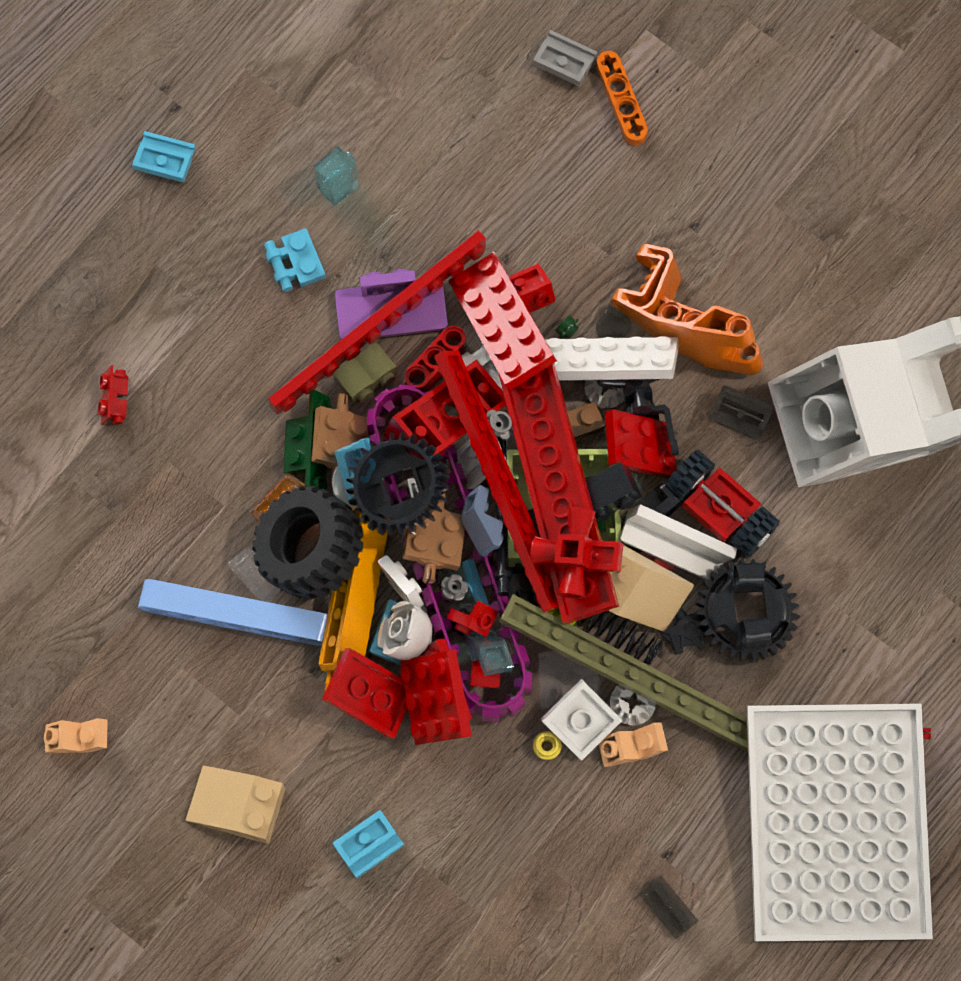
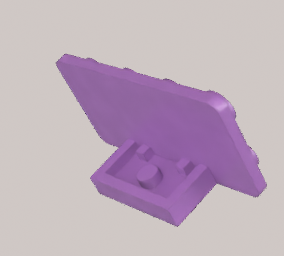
M397 269L393 273L387 274L371 272L366 274V276L360 277L361 287L337 290L335 292L340 339L342 340L415 281L414 270ZM443 286L436 293L431 294L430 292L423 298V302L412 311L409 309L402 315V319L395 326L385 328L379 338L445 330L448 327Z

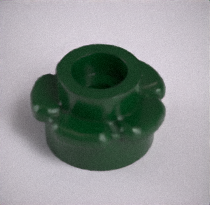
M569 315L555 329L560 335L559 338L562 339L565 336L569 339L579 329L576 325L579 319L575 320Z

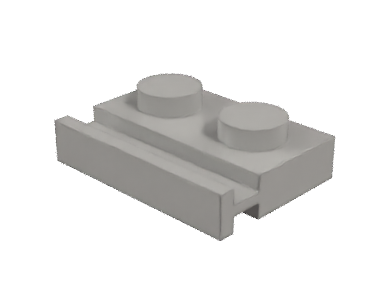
M550 30L548 37L544 40L533 59V65L580 87L592 62L597 57V51Z

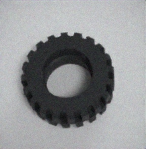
M316 486L296 487L292 489V493L286 491L279 495L280 499H274L268 505L270 508L267 512L261 514L259 518L261 522L254 530L256 540H252V551L256 552L253 555L255 565L258 566V572L275 587L297 598L315 599L317 596L321 598L329 595L330 590L336 591L342 586L341 582L344 579L348 580L352 576L351 571L353 567H357L360 558H358L359 552L363 550V542L360 541V538H363V528L359 525V517L352 512L353 508L328 491L319 489ZM320 523V537L315 549L305 559L296 563L295 554L300 538L310 527Z

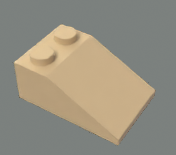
M623 546L621 572H610L620 607L609 611L664 632L689 595L694 584L632 549Z
M203 765L186 821L269 844L286 789L283 783Z

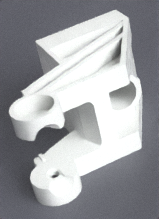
M961 316L948 318L896 339L836 347L767 382L798 488L826 483L928 456L961 442V408L953 411L939 365L942 356L961 348Z

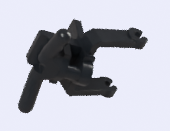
M660 379L597 380V384L601 387L623 388L626 411L622 412L659 420V414H663L671 455H679L670 409L665 404L655 406L653 402L652 388L649 384Z

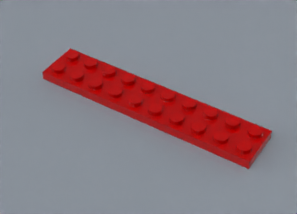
M552 364L510 391L500 375L499 378L508 413L512 420V429L540 537L557 542L558 534H569L567 508L594 509L555 364ZM594 517L588 537L592 540L602 541L597 520ZM554 562L547 563L562 622L566 625L620 607L610 572L584 571L586 598H567L557 595L565 569Z

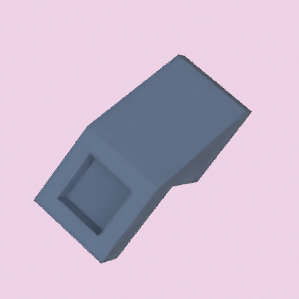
M479 485L466 496L461 521L481 556L485 557L491 551L497 550L503 541L501 531L504 522L485 514L489 507V502L487 501L489 489Z

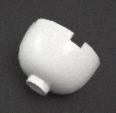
M401 601L390 609L394 613L389 619L384 617L378 632L377 643L380 648H383L384 651L382 653L398 660H410L422 654L431 644L432 624L427 613L408 601Z

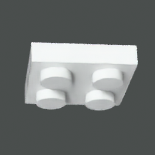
M582 679L541 718L542 722L581 761L623 721Z

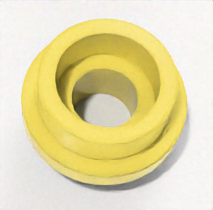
M541 732L533 741L534 753L540 759L552 760L561 751V740L553 732ZM550 742L553 748L545 751L542 748V744Z

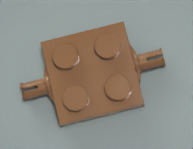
M344 393L337 394V409L323 406L315 409L312 462L324 464L332 469V479L334 471L338 466L335 451L358 442L360 439L368 438V417L356 415L348 411L349 395Z
M438 502L437 504L442 509L441 513L432 512L435 518L434 522L429 519L424 520L426 529L416 525V534L406 529L402 559L415 561L424 566L422 581L424 583L428 581V584L435 582L436 569L447 568L457 571L461 563L465 527L461 521L462 514L445 510V502Z

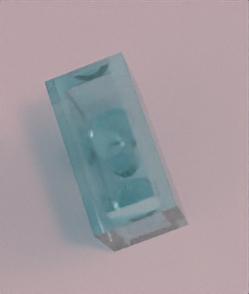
M339 146L314 165L317 188L334 206L359 187V173L356 169L357 161L350 152H344Z

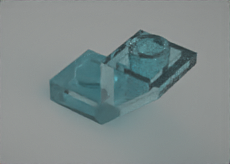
M490 629L487 637L475 632H471L470 636L464 634L463 637L471 661H480L484 676L512 671L514 664L506 641L494 630Z

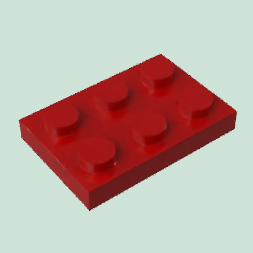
M614 409L605 412L608 466H613L621 461L630 471L669 479L672 473L676 471V457L671 455L666 423Z
M345 648L321 700L383 736L394 739L408 709L405 701L404 681L355 650Z

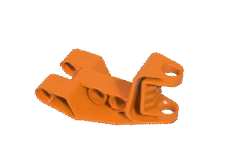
M643 244L636 255V259L642 265L650 268L651 274L646 276V284L641 285L639 288L640 292L618 288L611 299L612 305L654 338L660 336L678 337V353L702 364L706 368L754 375L760 372L764 364L758 345L754 342L755 334L748 317L717 305L712 306L706 312H702L673 301L681 281V273L673 252L668 248ZM677 316L673 320L669 319L670 317ZM740 330H745L742 334H736ZM748 356H754L750 360H744Z

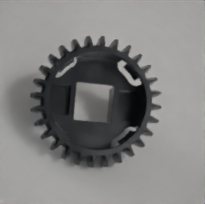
M390 432L389 441H387L384 436L379 435L380 444L377 445L375 442L369 441L372 449L368 451L361 448L364 455L363 458L354 457V460L358 463L357 468L349 467V470L354 473V478H347L346 481L353 484V487L347 489L346 492L354 495V497L348 500V502L352 506L358 505L352 512L357 516L361 515L359 521L363 524L368 523L367 527L372 531L377 528V532L380 535H384L388 530V535L395 537L398 530L399 535L405 537L406 529L416 534V525L426 529L424 520L429 519L434 522L435 518L432 512H442V509L437 505L438 502H447V499L442 494L450 491L446 482L450 477L443 473L448 467L446 464L439 463L443 456L438 453L433 455L437 448L433 445L427 447L428 441L424 438L418 442V436L412 434L408 439V435L405 432H401L398 439L396 434ZM407 449L419 455H422L424 459H420L415 455L409 454L407 452ZM371 458L376 462V466L369 481L363 483L360 481V477H366L367 471L371 466L368 461ZM411 468L419 496L395 504L389 483L384 479Z
M742 558L738 564H735L731 560L728 563V570L721 564L717 569L720 575L712 571L709 574L712 581L705 579L702 585L706 589L698 591V595L704 598L697 600L695 606L703 608L695 613L696 617L704 618L698 624V628L707 627L708 630L703 634V638L712 636L713 640L710 643V647L718 643L721 645L718 653L721 654L726 649L729 650V659H732L736 653L739 654L740 662H743L747 655H749L751 662H755L757 654H759L762 660H765L767 658V651L774 656L778 653L776 646L783 649L786 646L784 640L790 641L793 638L788 631H795L798 627L791 622L800 618V615L792 613L793 610L800 607L797 603H791V600L797 594L788 593L787 590L792 586L791 583L782 584L781 581L785 577L784 574L778 577L774 576L776 567L770 569L769 572L765 570L766 562H755V559H752L750 563H745ZM728 580L727 583L723 585L721 590L718 593H715L717 589L721 586V584H723L724 581ZM763 592L766 618L743 619L737 623L733 594ZM779 624H781L779 630L771 638V634L778 628ZM717 627L724 628L730 635L735 637L737 643L734 646L729 645L732 640L727 638L722 632L717 634L715 629Z

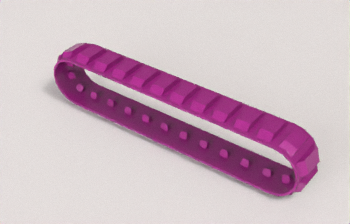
M399 385V387L391 390L386 389L374 399L375 407L368 410L367 430L368 434L372 435L369 437L370 441L375 442L377 445L380 444L378 428L385 427L386 419L382 417L386 412L390 413L396 406H409L427 394L428 391L423 393L416 389L414 385ZM452 445L443 455V459H446L451 472L448 474L450 479L447 480V484H455L459 499L454 501L456 510H463L466 496L471 491L470 489H463L467 486L466 477L462 465L454 464L458 461V455L455 445ZM394 475L384 479L390 485L395 504H399L408 498L406 489L398 490ZM465 529V532H464V533H465V536H467V535H469V534H468L467 530ZM475 550L472 552L474 561L482 562L486 576L481 578L483 587H491L495 602L491 603L490 607L497 610L500 616H502L509 600L507 596L498 595V581L495 580L497 566H490L493 563L492 551L484 557ZM416 562L412 565L418 585L426 587L421 592L427 613L434 612L430 620L436 639L445 638L449 650L456 649L458 655L461 653L459 645H451L446 630L452 627L451 622L447 618H441L437 606L439 602L443 601L441 592H433L428 581L426 583L422 581L425 567ZM506 625L499 630L501 639H509L513 654L508 657L510 666L518 665L521 674L520 678H514V688L520 689L517 695L514 697L509 694L504 698L505 704L497 705L494 701H488L487 705L479 703L478 701L481 697L476 692L469 694L464 686V682L470 679L468 672L460 671L464 695L470 713L482 716V721L499 722L500 717L507 715L513 718L525 707L524 696L531 695L532 673L525 671L529 667L530 660L525 646L517 645V642L520 641V632Z

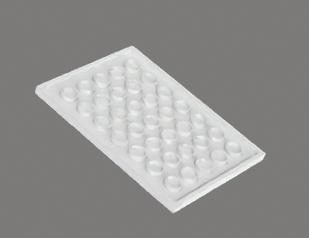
M922 705L747 706L754 941L933 939Z

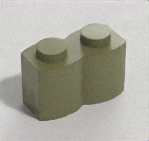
M375 343L363 350L354 359L339 367L333 373V378L344 394L349 395L348 399L354 405L358 402L365 403L374 395L373 391L381 386L385 388L392 384L396 379L397 367L379 344Z

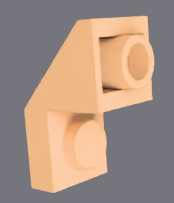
M97 718L83 723L61 720L47 724L44 733L45 753H86L107 748V720Z
M652 723L634 731H617L607 735L599 743L604 767L647 759L668 751L662 723Z

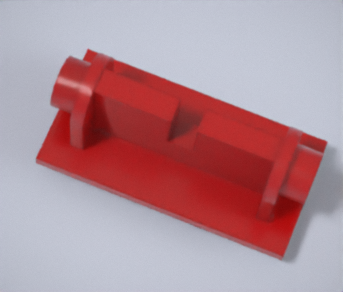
M111 365L100 376L99 389L103 390V397L98 403L97 413L98 416H101V425H104L109 419L112 420L113 424L121 425L123 420L126 419L127 400L117 399V395L127 396L129 376L126 375L125 370L121 369L115 370V373H113L114 365Z

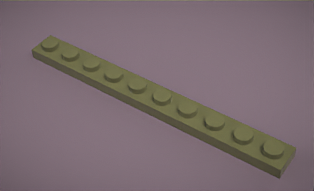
M514 594L511 596L499 620L502 624L748 752L746 716L571 624L566 625L560 618L548 612L544 613L541 608Z

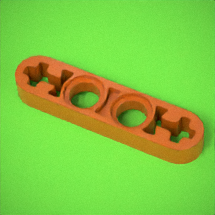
M604 51L598 56L597 72L624 140L633 146L641 145L647 138V124L620 57L613 51ZM608 60L610 64H613L612 75H610L608 66L604 65V61ZM613 82H621L625 89L621 92H614L610 85ZM623 104H629L633 107L634 111L629 115H625L619 111V108ZM634 121V127L636 131H640V136H635L634 133H631L632 126L630 122Z

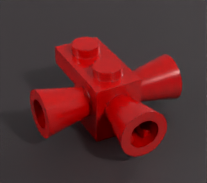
M571 507L567 508L569 534H558L557 542L537 536L534 537L530 554L533 565L554 562L565 569L557 595L567 598L584 599L586 598L584 571L620 573L624 544L616 541L590 539L588 535L596 512L591 509Z

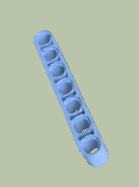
M151 579L144 581L138 605L140 610L149 613L322 646L328 615L321 612Z

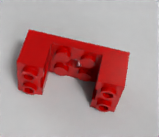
M476 359L466 368L486 414L490 410L505 412L507 405L502 389ZM444 381L393 416L384 436L389 441L390 432L396 434L398 439L401 432H405L408 435V439L412 434L418 436V442L424 438L428 441L427 447L433 445L437 448L433 455L438 453L443 456L448 448L468 434L460 422L459 413L458 416L451 417L445 412L444 408L446 406L454 408L456 406L449 396V390ZM407 449V452L409 454L415 455L420 459H424L422 455H419Z

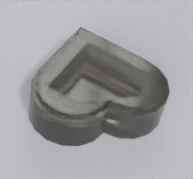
M609 305L597 321L595 332L601 339L613 336L625 337L631 330V321L627 316Z

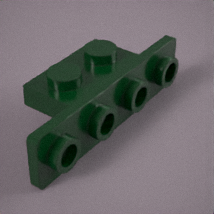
M312 390L309 392L308 416L286 420L283 473L289 476L306 473L305 488L307 486H316L319 489L327 490V466L312 462L315 409L320 406L331 408L330 398L317 390Z

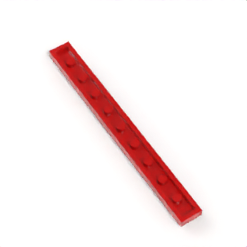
M479 230L270 396L268 401L271 409L277 415L282 411H289L295 406L296 400L303 394L308 395L310 391L315 390L318 382L324 377L329 378L333 376L339 365L345 360L350 361L359 354L360 348L367 343L372 344L381 336V332L388 326H395L402 319V315L409 309L411 311L416 309L423 302V298L430 292L434 294L440 290L444 281L450 276L455 277L461 273L464 265L471 259L475 261L480 258L486 248L485 236Z
M459 350L441 351L434 356L438 364V370L445 380L449 396L459 413L460 422L465 427L470 439V445L480 462L481 471L491 488L492 497L503 516L504 525L512 537L515 551L519 554L525 568V574L535 591L536 600L544 613L559 610L548 564L533 565L531 561V544L534 537L539 536Z

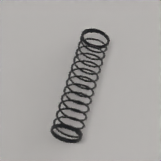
M532 584L527 591V595H530V597L535 595ZM609 610L602 612L590 627L595 615L591 616L585 629L586 633H589L603 617L596 631V638H599L613 622L604 641L607 644L612 641L623 627L614 645L617 649L632 634L624 650L626 654H629L642 639L634 655V658L638 660L652 644L643 662L647 665L651 664L664 644L662 639H659L657 642L658 636H655L637 657L648 635V630H645L628 650L639 628V624H636L618 645L630 620L626 618L609 639L619 616L615 614L600 633L599 631L609 614ZM587 618L582 619L581 622L578 620L576 627L581 626Z

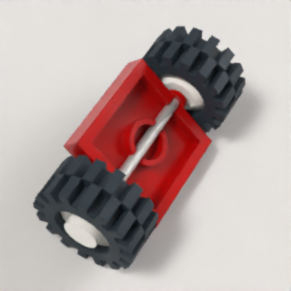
M695 450L677 467L678 469L672 473L665 486L680 501L686 500L682 507L721 542L725 543L737 531V534L730 541V545L737 548V551L748 559L776 530L780 521L766 508H760L761 503L720 467L706 480V477L714 469L715 464L701 451Z

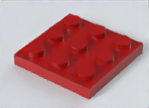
M456 649L419 656L410 660H400V674L404 681L405 701L409 709L411 734L415 745L472 736Z

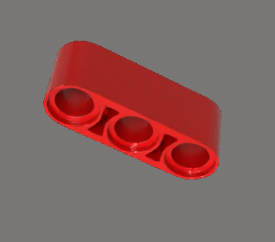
M458 326L447 327L405 372V385H414L410 381L415 377H421L424 379V382L414 386L423 393L429 392L443 377L438 370V365H432L429 361L435 358L434 356L441 351L459 350L462 356L466 351L465 332ZM453 338L460 340V344L456 346H451L447 342Z

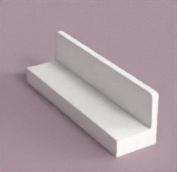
M641 504L628 510L619 538L621 542L710 581L712 580L709 574L714 571L720 575L717 570L718 567L727 561L733 560L737 552V548Z

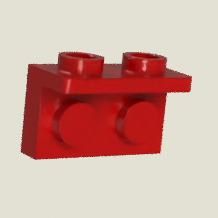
M539 263L509 276L529 313L556 301L552 283Z

